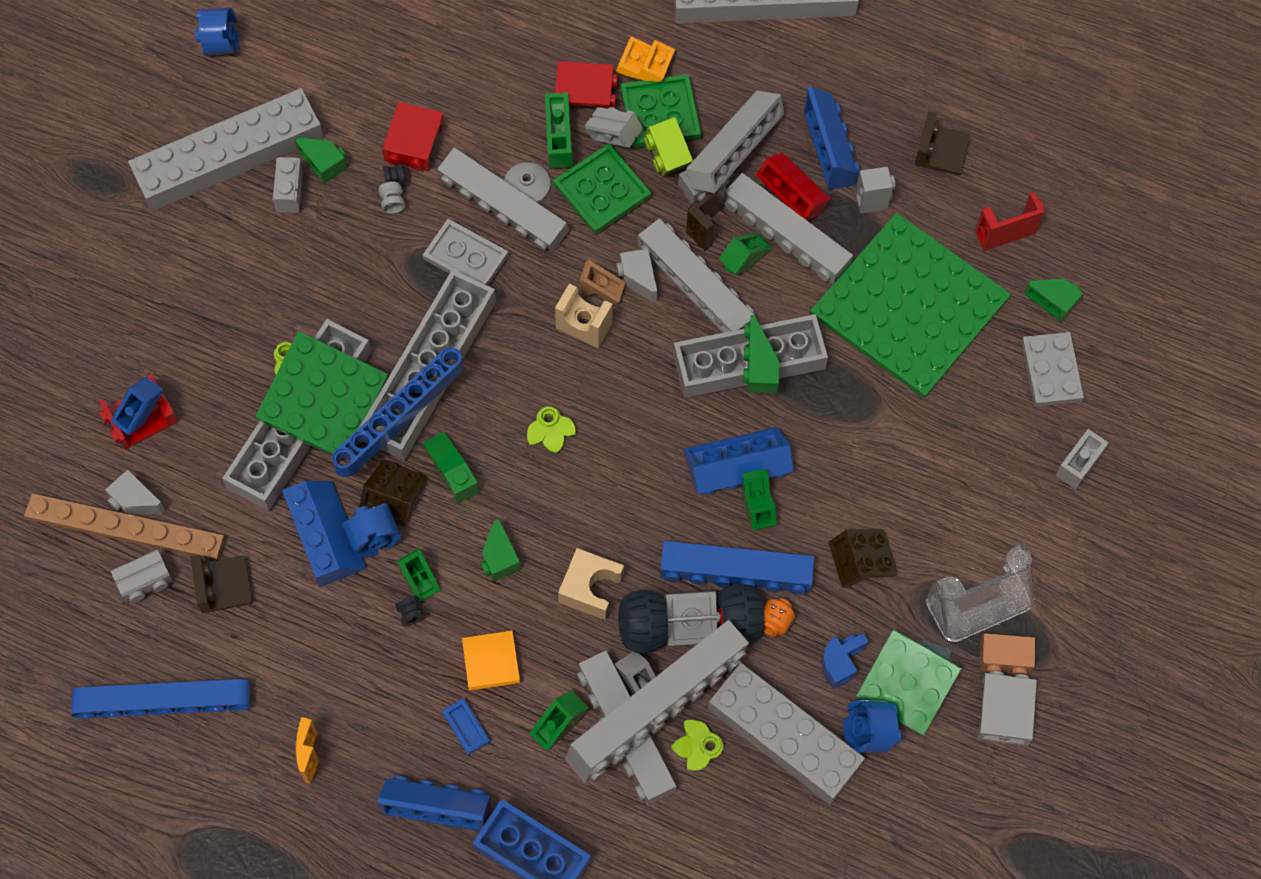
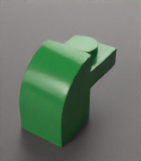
M766 468L741 473L743 487H741L742 498L752 530L777 525L775 504L770 495L769 477Z

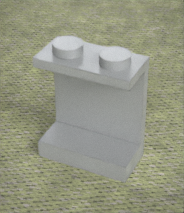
M999 671L985 673L981 680V685H984L981 724L977 729V739L1028 746L1033 740L1037 680L1030 679L1029 676L1022 674L1012 677L1004 676V673Z

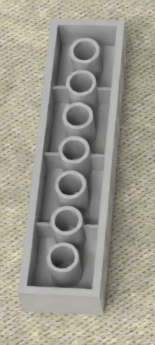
M674 0L675 23L856 16L858 0Z
M302 88L129 160L128 163L152 212L297 150L295 139L298 137L317 140L324 138L321 125Z
M454 270L450 272L360 427L445 348L453 347L458 349L463 360L496 303L495 289ZM449 360L446 362V364L453 365L457 361ZM432 376L428 380L437 381L439 377ZM446 388L380 450L405 461ZM416 392L413 393L410 397L418 398L422 394ZM396 409L393 414L400 415L404 410ZM378 426L375 431H384L386 426Z
M326 319L314 338L364 363L371 354L368 339ZM259 422L222 478L224 484L229 491L270 511L311 445Z
M727 620L571 743L565 761L584 783L588 782L591 778L593 781H596L606 772L605 768L610 763L613 765L619 763L626 756L625 752L630 747L633 749L639 747L646 740L644 737L650 731L653 734L659 731L665 725L664 721L670 715L672 718H675L684 710L683 706L689 700L692 703L703 695V690L708 685L712 688L723 678L721 675L727 670L730 672L734 671L742 663L740 660L746 655L745 650L749 642Z

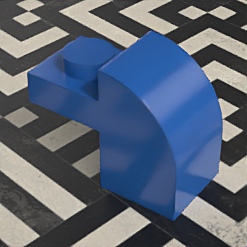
M864 633L857 637L855 634L850 635L842 641V645L837 637H834L827 644L821 665L823 674L833 690L855 678L857 669L850 660V657L866 649L869 641Z

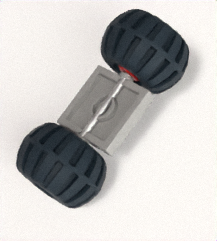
M744 584L727 586L717 596L715 591L664 594V600L653 591L637 590L622 598L619 605L618 623L623 645L630 651L648 654L660 649L665 642L667 646L698 644L727 620L749 642L748 646L752 645L763 634L765 613L760 593L755 588Z

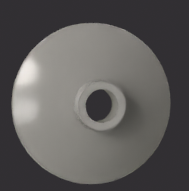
M524 162L517 164L507 172L504 178L505 182L537 203L542 201L550 190V177L547 171L535 163ZM525 178H530V179H531V180L528 181V182L523 181V179H525Z

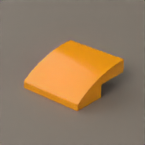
M630 37L616 72L639 80L660 82L664 78L675 49L654 40L651 46Z
M513 631L462 638L469 691L520 683Z
M301 717L296 741L297 764L305 783L311 785L319 762L313 748L318 732L311 719Z

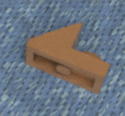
M586 260L579 280L583 296L597 294L613 305L619 303L626 283L591 260Z

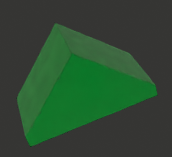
M419 548L397 560L402 577L413 595L419 597L420 602L440 591Z

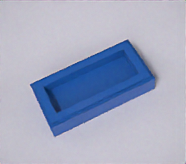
M464 698L442 710L443 716L468 756L490 743L489 738Z

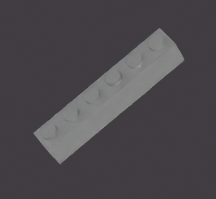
M757 90L748 99L742 108L686 168L690 188L715 193L784 115L781 94Z
M456 148L452 149L437 169L441 176L440 180L450 188L452 186L458 188V192L467 200L472 198L478 202L477 205L485 212L492 211L497 215L496 218L504 225L511 224L519 235L524 238L529 236L534 240L533 243L543 251L547 248L553 253L569 232L565 221Z
M741 173L726 189L724 204L729 211L739 214L748 225L759 229L765 238L775 241L784 252L791 253L804 267H809L815 271L821 280L828 281L833 285L851 265L853 255L745 174Z
M659 218L638 234V247L641 250L648 249L650 259L722 333L744 329L745 324H749L750 315H755L753 309L747 304L744 305L739 300L737 293L732 288L728 289L723 284L720 275L712 272L707 267L705 260L699 255L696 256L691 251L689 244L684 239L680 240L675 235L671 225L665 224Z
M607 651L579 663V672L576 673L582 687L587 686L590 692L588 699L594 710L599 709L602 715L599 718L601 721L630 698V695ZM648 733L644 737L646 740L636 749L630 747L625 752V763L622 764L629 778L633 776L637 784L634 786L639 800H645L647 806L676 792V785Z

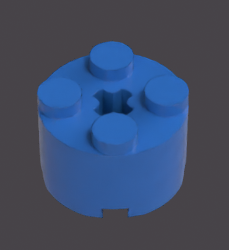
M232 8L198 10L199 28L195 29V38L197 43L201 42L203 55H225L237 52L239 48V31H235L234 23L238 22Z
M381 504L371 509L368 506L360 507L354 511V517L342 524L351 548L358 558H367L380 554L378 549L385 546L388 550L401 540L399 528L388 504Z
M855 700L850 703L846 710L850 711L849 717L844 718L843 733L847 745L853 747L858 753H887L893 748L894 744L900 742L901 731L898 729L897 707L894 703L871 700Z

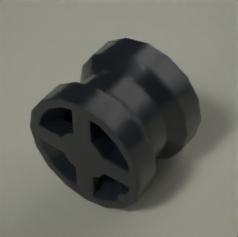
M401 163L396 164L395 167L383 166L386 183L398 182L401 184V187L406 186Z
M418 596L408 597L395 605L397 612L402 615L401 622L403 626L416 624L426 617L424 610L420 609L419 605L421 602Z

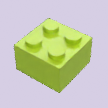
M676 117L648 128L645 138H643L648 151L652 150L654 168L657 173L661 172L662 177L684 169L693 162Z

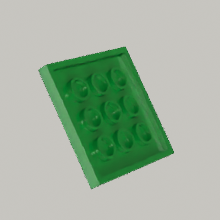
M298 331L255 419L329 455H333L335 450L359 429L375 402L388 374Z

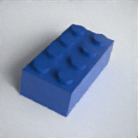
M501 799L472 843L476 852L518 879H580L591 863V855Z

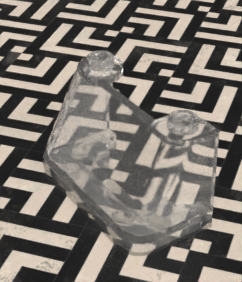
M1025 543L1012 548L1006 555V564L1003 567L1005 574L969 590H965L963 584L954 577H946L933 583L925 602L945 639L952 642L961 641L1022 614L1031 608L1035 600L1032 557Z

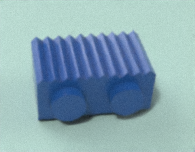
M143 377L128 388L127 394L124 395L123 401L118 405L119 408H117L111 419V422L127 435H131V433L145 424L163 393V389L148 377Z

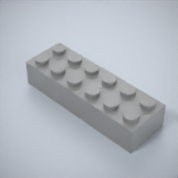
M816 314L760 325L779 360V379L826 368L828 356ZM744 329L674 343L673 356L684 398L748 385V383H743V370L748 368V361H744V346H749V338H744Z
M742 663L739 664L709 701L708 710L829 805L834 802L864 762L865 758Z

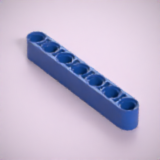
M453 347L442 350L338 447L332 455L336 473L341 477H350L356 473L463 371L461 352ZM449 360L457 361L453 365L446 364V362ZM432 376L439 377L437 381L428 380ZM416 392L422 394L418 398L410 397L413 393ZM396 409L404 410L400 415L393 414ZM378 426H386L384 431H375ZM362 442L368 443V446L365 448L357 447ZM343 459L350 460V463L347 465H339V462Z
M233 679L79 687L72 689L71 716L85 719L247 710L250 708V681Z

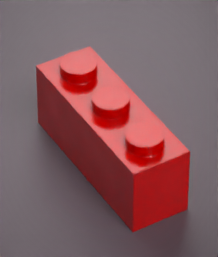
M783 152L766 158L756 174L780 200L807 221L820 216L830 201V198Z

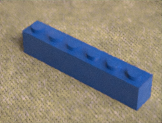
M663 541L660 578H665V580L670 582L690 580L691 583L698 585L710 582L715 583L719 587L744 584L753 588H765L769 592L788 590L793 594L803 595L806 592L810 593L812 587L814 556Z

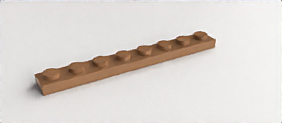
M33 493L24 515L26 520L190 556L201 555L202 558L213 561L219 560L225 541L224 535Z

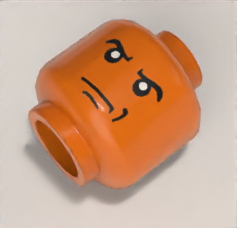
M779 598V600L770 599L764 605L765 624L763 632L771 637L781 636L787 632L795 619V613L790 602L783 598Z

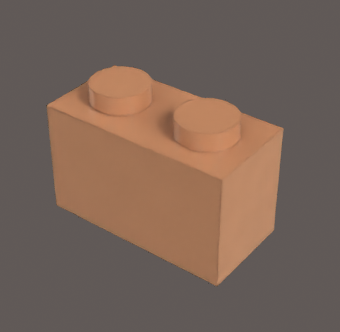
M983 634L980 640L979 670H985L986 673L990 671L1009 672L1013 676L1017 674H1031L1035 667V638Z

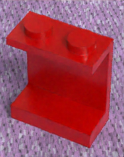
M558 61L555 93L568 92L569 105L605 107L606 109L609 107L615 108L616 94H612V88H617V74H613V65Z
M398 102L382 148L384 161L392 165L401 163V165L409 166L417 171H429V157L438 131L442 132L445 125L443 112Z
M1035 192L1030 193L1022 215L1001 222L997 221L991 207L982 209L974 232L983 250L986 251L1036 234L1045 211L1043 202L1037 199Z
M153 374L147 376L150 380H152L154 383L158 385ZM162 393L145 424L131 433V435H127L111 422L117 408H119L118 405L121 404L123 399L109 406L106 405L104 399L99 401L103 410L99 411L105 424H112L114 429L110 433L116 444L121 442L125 450L178 423L171 406Z

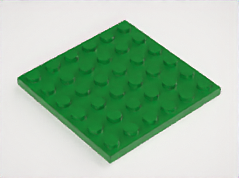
M896 212L810 310L809 315L816 314L817 320L925 399L1007 302L1011 294Z

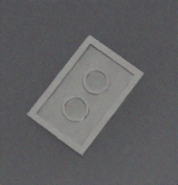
M447 219L422 256L425 261L449 274L454 270L488 286L509 256V253L500 246Z
M1070 332L1023 337L1021 342L1034 407L1082 402L1084 395Z

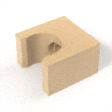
M569 284L555 307L556 329L599 349L612 326L613 304L604 300L600 307L591 305L578 295V288ZM587 319L589 320V322L586 324H582L579 322V320Z
M577 548L558 592L559 603L606 620L609 613V602L594 596L590 588L595 582L603 579L611 580L614 583H621L624 576V565Z

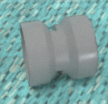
M387 182L380 185L378 191L379 196L382 198V211L387 214H395L404 210L405 203L401 197V184L398 182Z

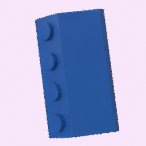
M808 87L803 112L828 191L853 186L856 184L860 170L858 163L854 162L852 158V144L847 142L846 139L847 128L845 122H841L839 117L841 115L839 103L834 101L831 93L814 87Z
M778 427L683 449L691 480L698 494H711L718 489L736 488L742 484L741 473L766 468L768 477L778 478L785 476L787 473L794 472L790 445Z
M304 481L282 490L319 588L366 570L363 559L358 558L353 552L342 527L347 518L332 481Z
M394 776L393 779L386 778L377 802L382 815L481 831L487 822L491 800L485 791L471 789L470 792L460 791V787L454 785H445V788L436 787L433 782L425 780L413 783L409 782L408 778L402 776Z

